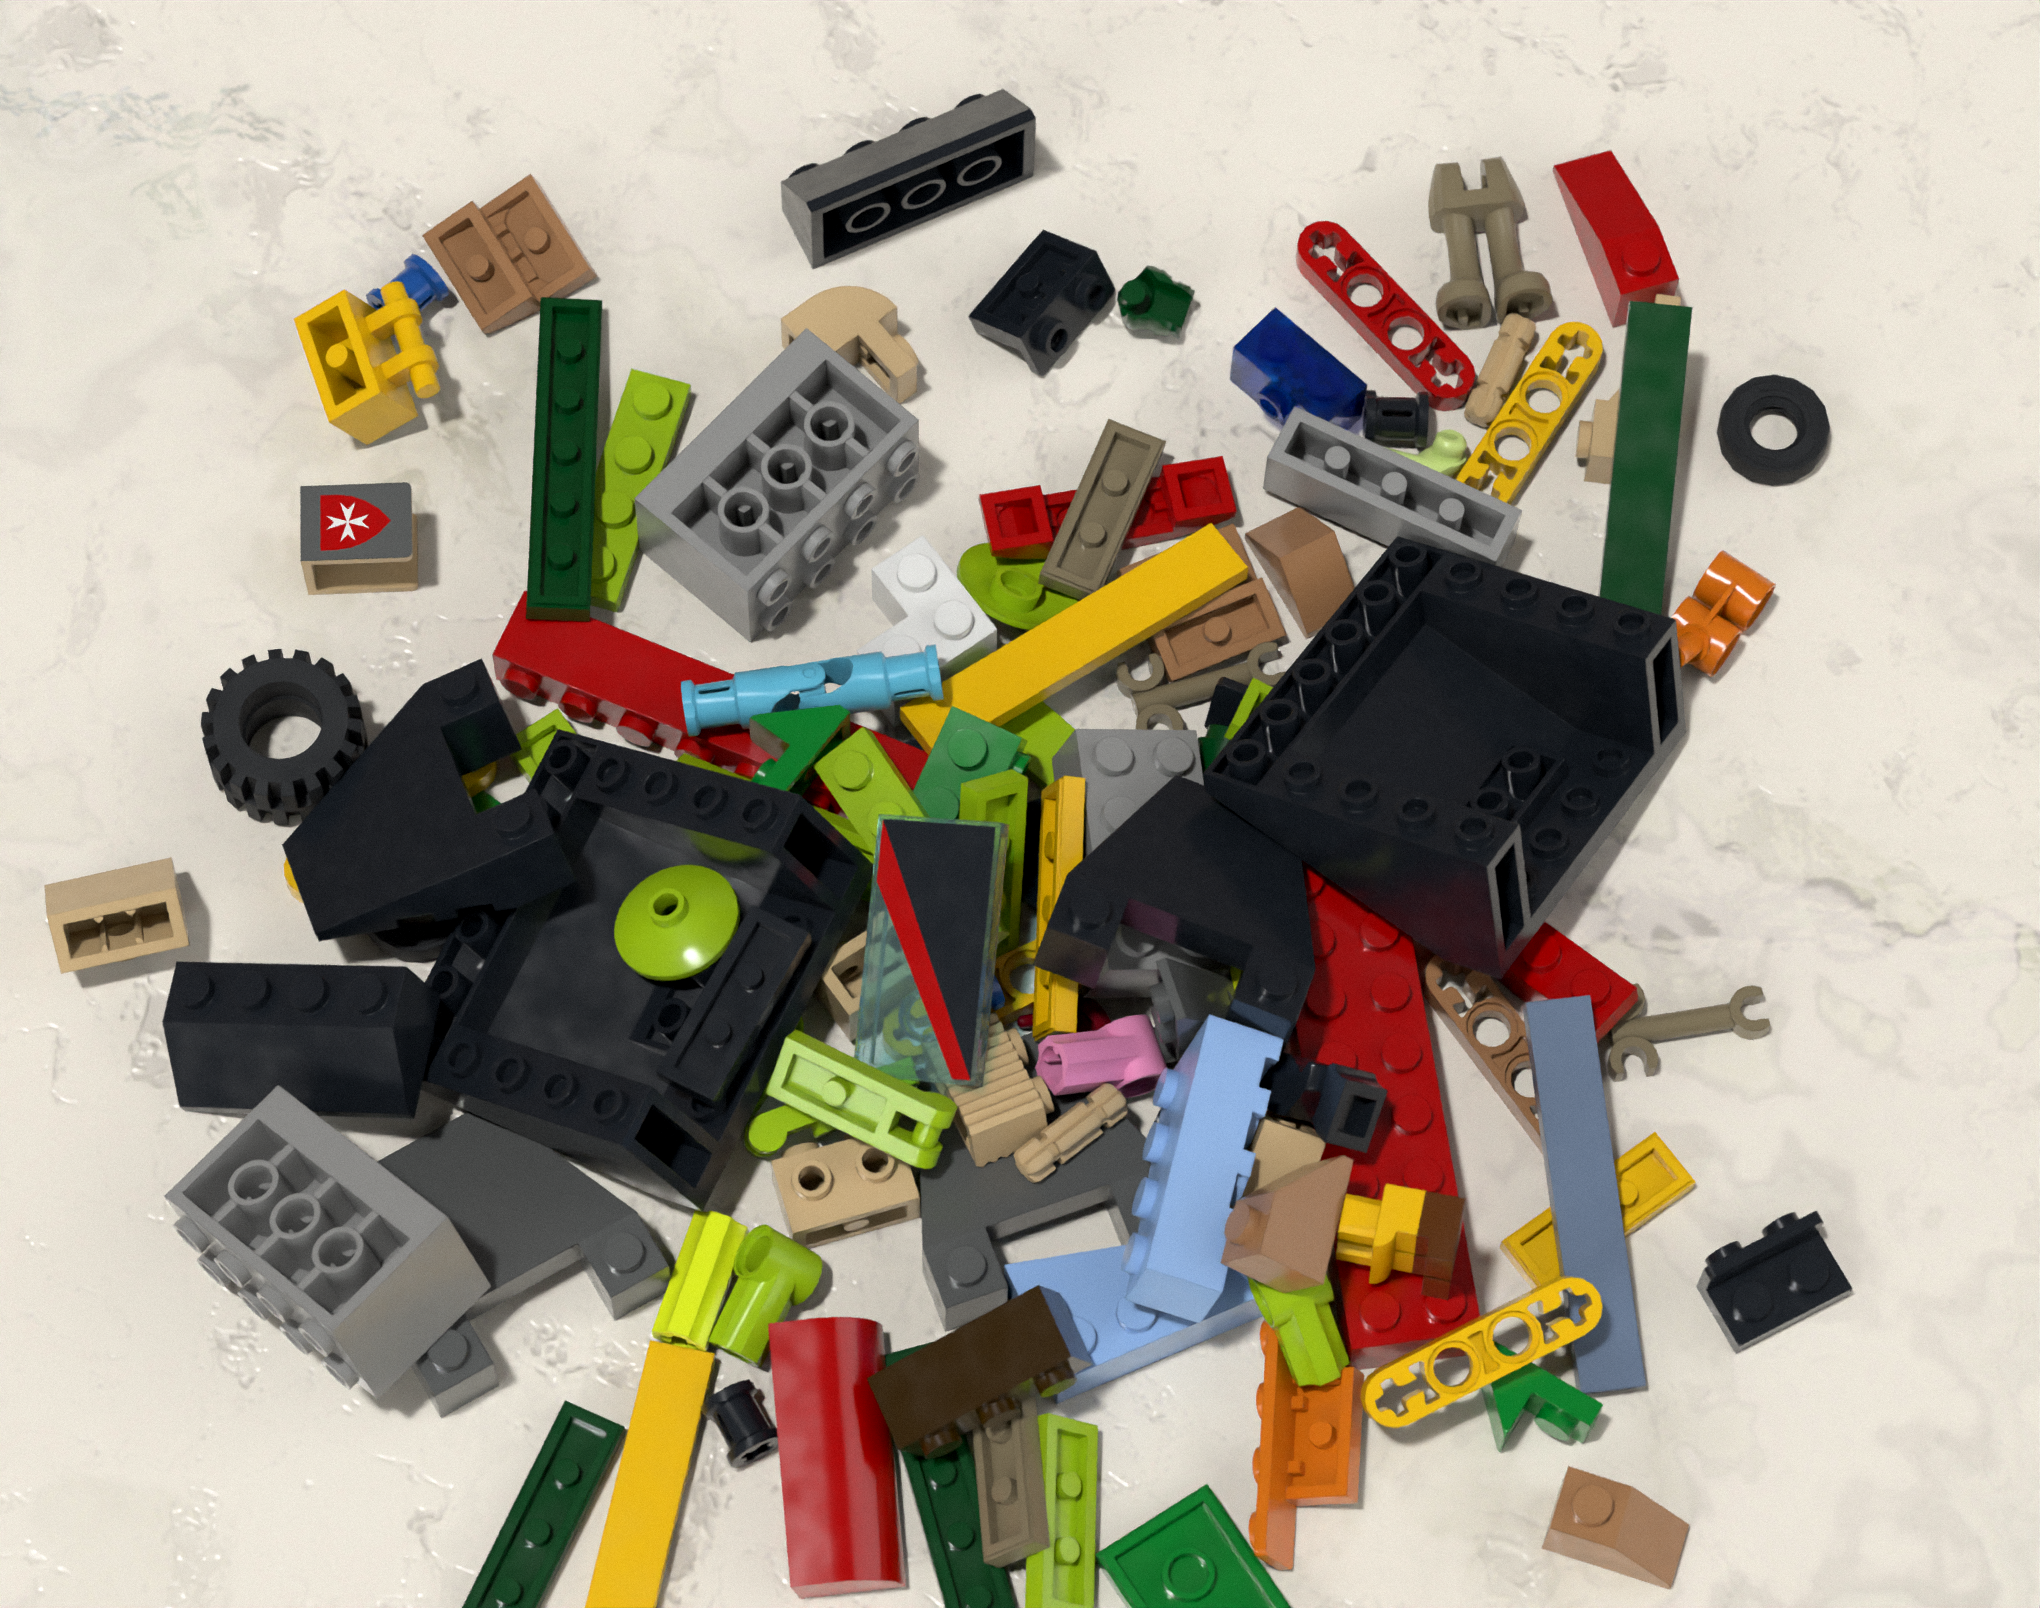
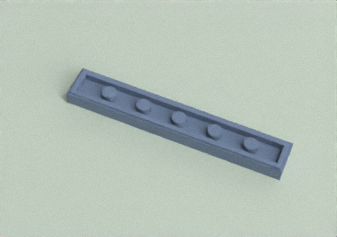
M1590 995L1526 1002L1522 1005L1560 1277H1579L1593 1284L1600 1293L1603 1304L1601 1318L1596 1327L1586 1335L1570 1342L1576 1389L1585 1394L1642 1388L1646 1386L1591 998ZM1564 1289L1562 1293L1566 1318H1569L1575 1324L1581 1320L1578 1309L1587 1302L1584 1295L1575 1296L1570 1294L1567 1289Z

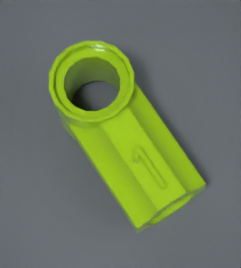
M759 1225L752 1229L738 1247L734 1259V1270L739 1278L708 1339L712 1346L759 1368L762 1367L770 1351L768 1324L784 1322L791 1306L799 1305L812 1294L822 1273V1260L818 1254L768 1225Z
M1327 1274L1323 1285L1282 1293L1247 1276L1255 1302L1268 1325L1274 1329L1291 1377L1299 1387L1314 1384L1322 1386L1341 1377V1371L1350 1361L1328 1304L1334 1300V1294Z

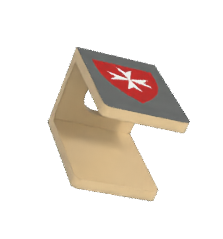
M409 483L300 486V561L308 595L407 592L418 589L417 516L412 513V488Z

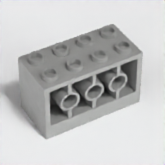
M806 328L634 498L640 551L751 643L764 629L773 631L786 619L793 607L792 600L807 585L810 588H815L827 578L835 565L836 560L834 558L849 543L856 546L871 533L878 520L877 514L891 500L899 503L911 493L920 477L918 474L920 451L919 419Z
M279 1085L164 1196L180 1218L173 1225L174 1229L195 1251L200 1254L203 1252L197 1259V1262L214 1281L224 1288L233 1281L241 1288L238 1292L239 1297L258 1317L267 1321L272 1315L276 1316L283 1322L279 1327L282 1333L302 1353L308 1355L315 1348L325 1356L321 1361L323 1366L340 1384L350 1390L358 1383L377 1400L491 1287L445 1214Z

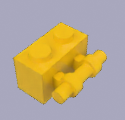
M399 281L390 282L381 288L380 293L385 306L379 310H376L344 289L294 318L328 422L366 445L418 416L407 382L412 381L418 398H429L440 391V385L435 374L439 369V363L434 349L429 345H425L419 328L423 320L417 302L408 297L404 284ZM392 335H395L401 350L399 354H396L390 337Z

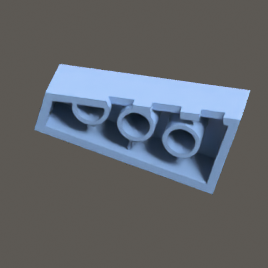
M1209 1014L1174 1070L1164 1068L1153 1097V1105L1161 1108L1159 1123L1154 1122L1151 1126L1142 1155L1143 1160L1151 1162L1148 1178L1143 1177L1132 1206V1215L1140 1217L1138 1233H1132L1121 1263V1270L1130 1273L1125 1300L1201 1323L1221 1295L1228 1270L1227 1266L1221 1264V1259L1226 1243L1225 1225L1230 1213L1233 1211L1229 1206H1235L1236 1201L1241 1199L1248 1179L1251 1176L1256 1153L1247 1151V1148L1255 1135L1259 1119H1262L1266 1114L1271 1094L1270 1090L1259 1087V1084L1271 1065L1279 1061L1283 1039Z
M1126 1245L1004 1265V1278L1008 1286L1007 1298L1009 1301L1037 1285L1061 1294L1093 1363L1075 1374L1077 1382L1073 1386L1053 1395L1056 1404L1262 1317L1263 1315L1250 1290L1247 1276L1228 1267L1221 1295L1202 1322L1197 1323L1125 1300L1130 1273L1121 1270V1263Z

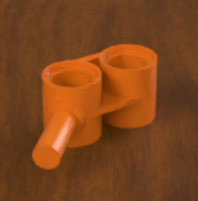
M1724 550L1721 551L1701 577L1692 597L1688 596L1671 617L1676 619L1680 668L1689 663L1709 677H1713L1731 654L1743 631H1747L1760 615L1772 596L1776 584Z

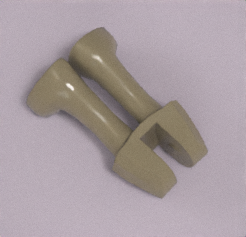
M1502 156L1481 159V189L1464 191V181L1462 180L1458 162L1437 163L1433 170L1428 200L1429 221L1432 230L1445 234L1450 268V282L1443 284L1437 292L1435 305L1439 321L1450 327L1464 330L1480 329L1485 327L1491 318L1490 295L1482 282L1474 233H1486L1494 283V304L1497 321L1500 325H1502L1505 317L1511 313H1516L1524 318H1535L1549 309L1553 302L1550 283L1544 275L1539 272L1525 271L1522 266L1517 245L1515 223L1521 219L1525 205L1521 192Z

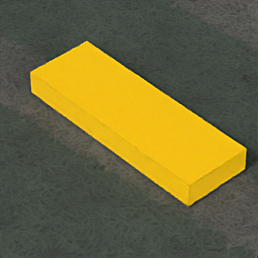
M1656 1132L1614 1161L1624 1236L1627 1237L1691 1191L1696 1182ZM1551 1207L1505 1238L1500 1244V1250L1531 1289L1560 1277Z

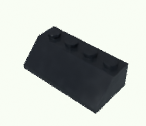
M1004 89L987 96L984 94L969 96L958 103L951 111L931 119L929 117L914 119L904 125L896 134L876 142L873 140L859 142L850 147L843 156L824 164L811 163L798 168L788 179L781 181L782 211L812 269H815L1033 177L1036 117L1031 108Z
M176 961L162 1023L179 1107L188 1112L249 1114L279 1085L318 1116L415 1119L441 996L406 966Z

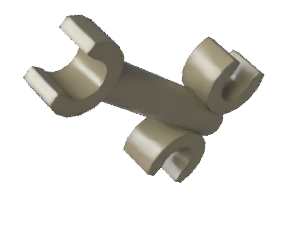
M1264 642L1251 650L1247 657V662L1163 685L1164 665L1162 659L1156 653L1150 654L1148 657V668L1151 676L1143 681L1135 680L1130 676L1124 661L1117 664L1116 683L1119 691L1125 697L1131 699L1137 717L1136 729L1148 730L1151 725L1161 723L1170 730H1183L1181 714L1175 708L1212 698L1215 686L1221 677H1226L1248 686L1252 678H1255L1274 687L1285 672L1267 675L1259 669L1261 664L1276 660L1278 655V646L1275 642Z
M1638 983L1633 984L1637 987L1638 1001L1608 1032L1609 1043L1612 1047L1607 1061L1608 1075L1613 1082L1621 1081L1624 1074V1066L1621 1059L1627 1055H1634L1642 1060L1646 1077L1654 1076L1659 1058L1657 1050L1651 1043L1652 1041L1731 1029L1733 1033L1743 1039H1760L1768 1033L1770 1028L1769 1018L1759 1020L1747 1019L1742 1014L1741 1008L1746 1005L1760 1003L1763 996L1762 987L1753 985L1742 987L1735 992L1730 1003L1640 1017L1645 1003V996Z

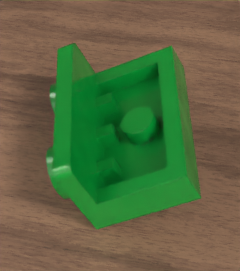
M952 706L913 793L934 823L959 824L961 783L1011 769L1025 776L1032 758L1023 753L1027 740Z

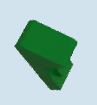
M841 705L751 716L749 718L750 739L777 759V762L772 758L766 760L757 770L751 782L802 796L819 776L813 765L851 736L850 712Z
M1493 1340L1495 1347L1500 1353L1508 1356L1517 1354ZM1532 1362L1481 1387L1494 1440L1499 1452L1505 1446L1525 1411L1536 1416L1534 1418L1536 1425L1552 1437L1563 1441H1568L1572 1437L1584 1444L1596 1424L1603 1407L1602 1403Z

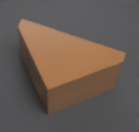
M1297 507L1245 533L1244 539L1304 637L1308 639L1316 635L1354 589L1335 531L1301 507Z

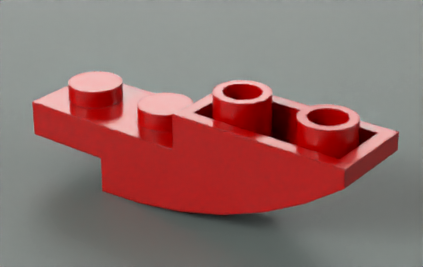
M1545 921L1502 979L1496 978L1525 1003L1590 995L1597 1043L1638 1001L1637 987Z

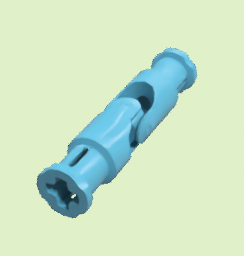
M936 644L927 645L924 652L885 657L882 651L799 665L735 672L732 680L694 685L692 680L681 682L682 702L689 737L699 735L701 729L740 724L744 730L750 729L749 718L757 714L841 705L850 714L889 709L892 701L931 696L934 701L944 700ZM834 683L841 685L833 692L826 693L825 684ZM799 691V694H792L791 692Z

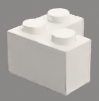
M924 535L872 568V600L893 627L859 648L857 655L882 651L885 657L924 652L927 645L936 644L941 681L943 682L997 650V628ZM913 699L892 701L889 709H882L881 711L895 727L902 722L900 720V707Z

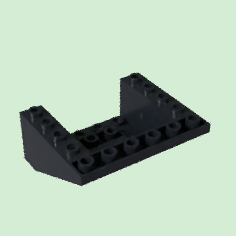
M1397 536L1204 771L1203 777L1206 793L1443 960L1502 979L1686 733L1676 619Z
M558 729L524 793L536 788L577 881L517 908L495 911L492 903L463 908L425 981L441 998L421 1090L654 1196L703 1212L775 1069L785 1038L795 1030L876 866L799 794ZM678 865L703 866L721 874L730 883L739 900V926L750 907L754 905L808 931L812 939V943L717 1108L659 1081L656 1070L721 957L707 969L693 976L672 981L653 980L639 975L625 963L618 952L614 938L616 917L629 893L652 874Z

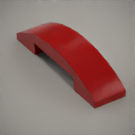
M1223 456L1162 465L1160 476L1152 477L1121 550L1177 538L1196 532L1210 523L1217 525L1234 518L1237 510ZM1041 485L980 494L978 501L991 556L1015 559H1047L1077 490L1043 495Z

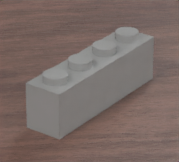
M1295 406L1267 456L1263 489L1384 545L1389 546L1399 536L1502 567L1515 542L1522 514L1521 509Z

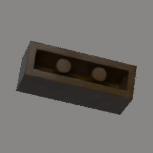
M1037 1285L868 1377L867 1380L898 1450L918 1456L925 1455L926 1459H934L958 1448L962 1444L960 1436L982 1424L983 1428H992L1011 1420L1020 1412L1017 1405L1038 1393L1041 1397H1049L1070 1388L1077 1382L1075 1374L1093 1363L1061 1294Z

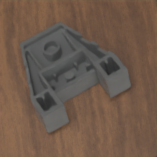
M1033 1032L1020 1036L1029 1059V1064L1025 1065L1024 1069L1027 1070L1030 1079L1037 1076L1035 1066L1038 1062V1045L1041 1043L1034 1042V1038H1032ZM928 1070L919 1071L922 1081L917 1085V1089L924 1092L939 1093ZM1048 1088L1054 1112L1046 1115L1047 1126L1077 1103L1084 1102L1085 1105L1088 1104L1089 1101L1086 1096L1093 1091L1055 1096ZM1125 1116L1110 1128L1102 1125L1100 1127L1103 1132L1101 1135L1063 1164L1058 1163L1056 1160L1053 1163L1056 1169L1036 1183L1030 1182L1019 1172L1015 1165V1152H1012L1008 1158L1000 1157L995 1163L988 1161L984 1167L976 1166L954 1121H952L950 1128L942 1129L938 1139L942 1145V1150L936 1166L931 1169L920 1168L922 1270L945 1332L963 1326L1007 1302L1008 1286L990 1241L1101 1202L1105 1203L1121 1246L1127 1245L1132 1233H1138L1140 1217L1132 1215V1206L1143 1177L1148 1178L1151 1162L1145 1161L1142 1158L1146 1137Z
M466 1112L377 1161L449 1218L491 1285L411 1366L441 1418L499 1386L494 1363L469 1322L470 1320L578 1260L614 1321L666 1292L670 1281L669 1265L638 1213L549 1147L472 1112Z

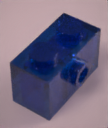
M1276 307L1233 347L1229 380L1253 399L1267 416L1280 422L1283 426L1294 406L1346 430H1349L1362 417L1367 384Z

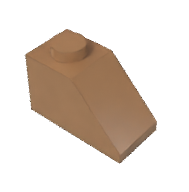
M1342 1155L1303 1165L1237 1200L1233 1211L1226 1221L1224 1231L1226 1243L1221 1264L1282 1293L1323 1285L1354 1160Z
M1568 1466L1556 1498L1542 1549L1670 1590L1689 1524L1632 1486Z

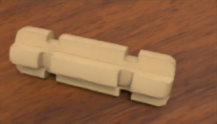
M1516 313L1508 314L1505 317L1498 332L1499 336L1494 341L1478 376L1476 387L1472 390L1465 405L1464 417L1469 422L1478 424L1483 428H1489L1502 409L1501 406L1506 400L1523 363V357L1528 352L1535 336L1536 324L1531 319L1524 318Z
M1104 1083L1086 1096L1089 1101L1088 1104L1085 1105L1084 1102L1077 1103L1039 1132L1042 1137L1040 1141L1033 1137L1015 1151V1165L1019 1172L1032 1183L1040 1182L1056 1169L1053 1164L1056 1160L1058 1163L1063 1164L1103 1133L1100 1129L1102 1125L1110 1128L1127 1114V1101L1123 1094L1110 1083Z

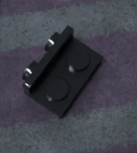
M1042 230L968 315V318L977 333L1020 350L1030 370L1043 376L1060 356L1067 351L1071 343L1095 315L1103 309L1107 301L1113 296L1115 287L1097 251Z
M1814 1211L1800 1219L1795 1212L1788 1213L1768 1224L1762 1230L1763 1238L1745 1247H1742L1739 1241L1731 1242L1714 1251L1705 1259L1707 1267L1703 1269L1696 1287L1735 1354L1849 1296L1852 1287L1819 1233L1824 1221L1818 1211Z

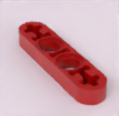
M1318 221L1306 226L1300 233L1295 256L1297 268L1305 279L1416 395L1418 392H1428L1429 406L1432 409L1445 412L1454 411L1464 406L1472 392L1475 380L1474 365L1469 357L1346 229L1330 221ZM1317 244L1323 250L1331 245L1335 247V264L1325 255L1317 259L1313 258L1314 245ZM1339 267L1343 274L1337 282H1334L1336 281L1337 268ZM1366 282L1377 287L1382 298L1373 306L1362 307L1350 300L1347 291L1357 283ZM1398 325H1409L1419 331L1423 341L1413 349L1404 350L1397 348L1391 343L1388 333ZM1432 350H1436L1434 351L1433 361L1431 365L1426 360V358L1429 356ZM1436 370L1445 377L1452 373L1457 374L1456 388L1454 389L1448 383L1440 387L1434 385Z

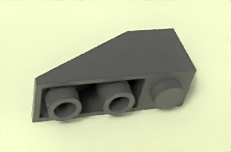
M1163 958L1156 961L1158 983L1148 986L1153 1003L1150 1009L1155 1024L1153 1028L1166 1064L1175 1061L1177 1065L1209 1014L1222 1019L1225 1018L1234 993L1232 978Z

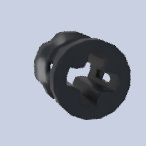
M1365 390L1362 424L1363 438L1374 443L1376 439L1413 441L1416 447H1426L1429 420L1428 392H1418L1415 398L1382 397L1378 396L1375 390Z
M749 1379L727 1386L710 1396L701 1405V1410L705 1417L715 1421L730 1450L726 1457L733 1468L753 1463L778 1447L777 1428L769 1426L754 1397L758 1391L754 1383Z

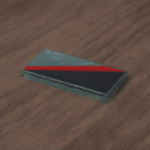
M879 814L854 1058L899 1080L983 1087L1009 832L1008 824Z

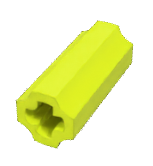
M711 1210L707 1212L694 1211L651 1331L653 1338L666 1344L707 1352L710 1343L708 1339L718 1321L735 1273V1255L741 1242L749 1233L747 1226L738 1223L730 1216Z

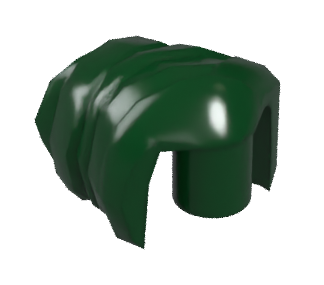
M1147 265L1134 280L1126 282L1117 293V302L1122 322L1133 330L1149 329L1155 335L1167 337L1172 335L1179 339L1195 290L1180 281L1172 280V277L1166 271Z

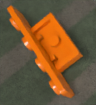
M1264 1320L1260 1328V1344L1265 1355L1264 1382L1258 1386L1256 1393V1406L1261 1419L1260 1447L1255 1449L1252 1459L1253 1475L1258 1484L1256 1511L1251 1514L1249 1519L1248 1532L1256 1557L1277 1570H1291L1293 1568L1296 1506L1358 1503L1363 1408L1360 1395L1361 1387L1364 1383V1374L1355 1367H1344L1341 1371V1377L1327 1384L1299 1387L1291 1377L1274 1329Z

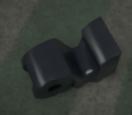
M1283 1053L1280 1060L1276 1064L1271 1065L1259 1084V1087L1271 1091L1267 1106L1268 1110L1278 1115L1313 1123L1316 1134L1325 1143L1367 1153L1388 1092L1387 1089L1377 1082L1374 1073L1337 1063L1327 1065L1326 1063L1288 1053Z

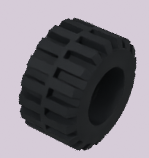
M282 649L268 650V660L257 662L253 654L242 659L244 670L237 674L229 668L220 676L223 690L211 688L206 698L209 712H202L201 728L204 735L202 741L214 781L219 791L224 789L227 801L238 810L245 804L248 816L260 822L265 814L269 813L272 814L275 825H289V816L300 815L303 821L365 751L368 747V739L358 696L353 694L351 682L343 673L336 676L333 664L322 657L313 665L309 652L295 649L293 658H284ZM279 717H303L313 721L321 728L317 739L308 749L290 758L275 759L265 757L249 747L255 733L264 724Z

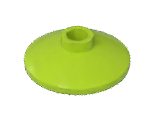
M981 543L967 549L961 556L957 566V579L983 612L998 621L1017 628L1031 630L1078 602L1077 598L1038 583L1039 575L1046 559L991 556L989 544Z
M678 865L656 872L640 882L629 893L619 909L614 928V938L618 952L633 971L649 979L672 981L700 973L714 964L724 954L738 930L740 923L739 900L730 883L721 874L710 868L698 865Z

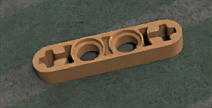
M1435 955L1429 961L1423 979V993L1428 1003L1543 1154L1539 1122L1535 1117V1114H1537L1535 1097L1520 1095L1511 1084V1075L1516 1070L1523 1067H1531L1524 1021L1489 975L1445 961ZM1443 970H1447L1452 976L1459 975L1460 973L1467 976L1463 985V991L1474 1005L1467 1011L1464 1017H1460L1458 1014L1463 1012L1465 1000L1457 989L1452 986L1442 990L1439 987ZM1480 996L1485 998V1000L1475 1003ZM1484 1017L1500 1019L1509 1031V1038L1499 1046L1483 1045L1475 1038L1473 1025Z

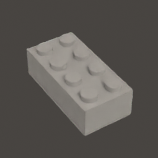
M1075 729L1052 758L1054 781L1062 776L1085 778L1083 859L1175 775L1204 785L1196 730ZM1119 924L1095 988L1093 989L1082 984L1083 998L1151 997L1148 986L1158 983L1156 961L1163 958L1175 960L1225 976L1231 969L1229 965Z

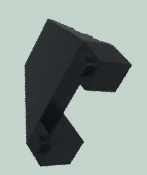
M482 658L422 684L282 844L318 941L399 928V919L433 914L436 921L458 918V909L491 903L495 911L517 908L577 881L536 788L477 814L463 775L522 750L504 704Z
M1175 775L1067 874L1033 966L1094 989L1119 924L1128 926L1242 970L1224 1019L1283 1039L1280 1060L1297 1023L1316 970L1302 860L1206 793L1205 785Z

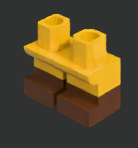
M1385 1184L1382 1201L1346 1194L1338 1230L1339 1241L1336 1259L1371 1266L1369 1283L1371 1284L1384 1281L1389 1277L1392 1269L1423 1275L1421 1295L1448 1300L1466 1198Z

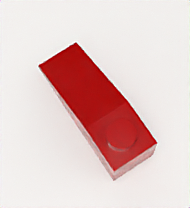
M1609 150L1554 165L1553 174L1612 327L1626 325L1628 303L1630 301L1654 303L1656 294L1675 296L1679 276L1659 225L1613 152Z

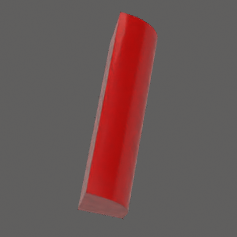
M822 1317L769 1323L768 1330L791 1589L800 1599L906 1587L893 1436L867 1380L868 1377L886 1368L882 1324L874 1320L857 1317Z

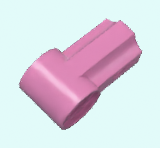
M1147 1015L1127 1016L1106 1024L1096 1031L1050 1035L1038 1045L1039 1055L1035 1066L1037 1076L1040 1075L1043 1078L1047 1088L1055 1096L1091 1092L1104 1083H1110L1125 1098L1137 1097L1154 1091L1164 1068H1167L1152 1022Z

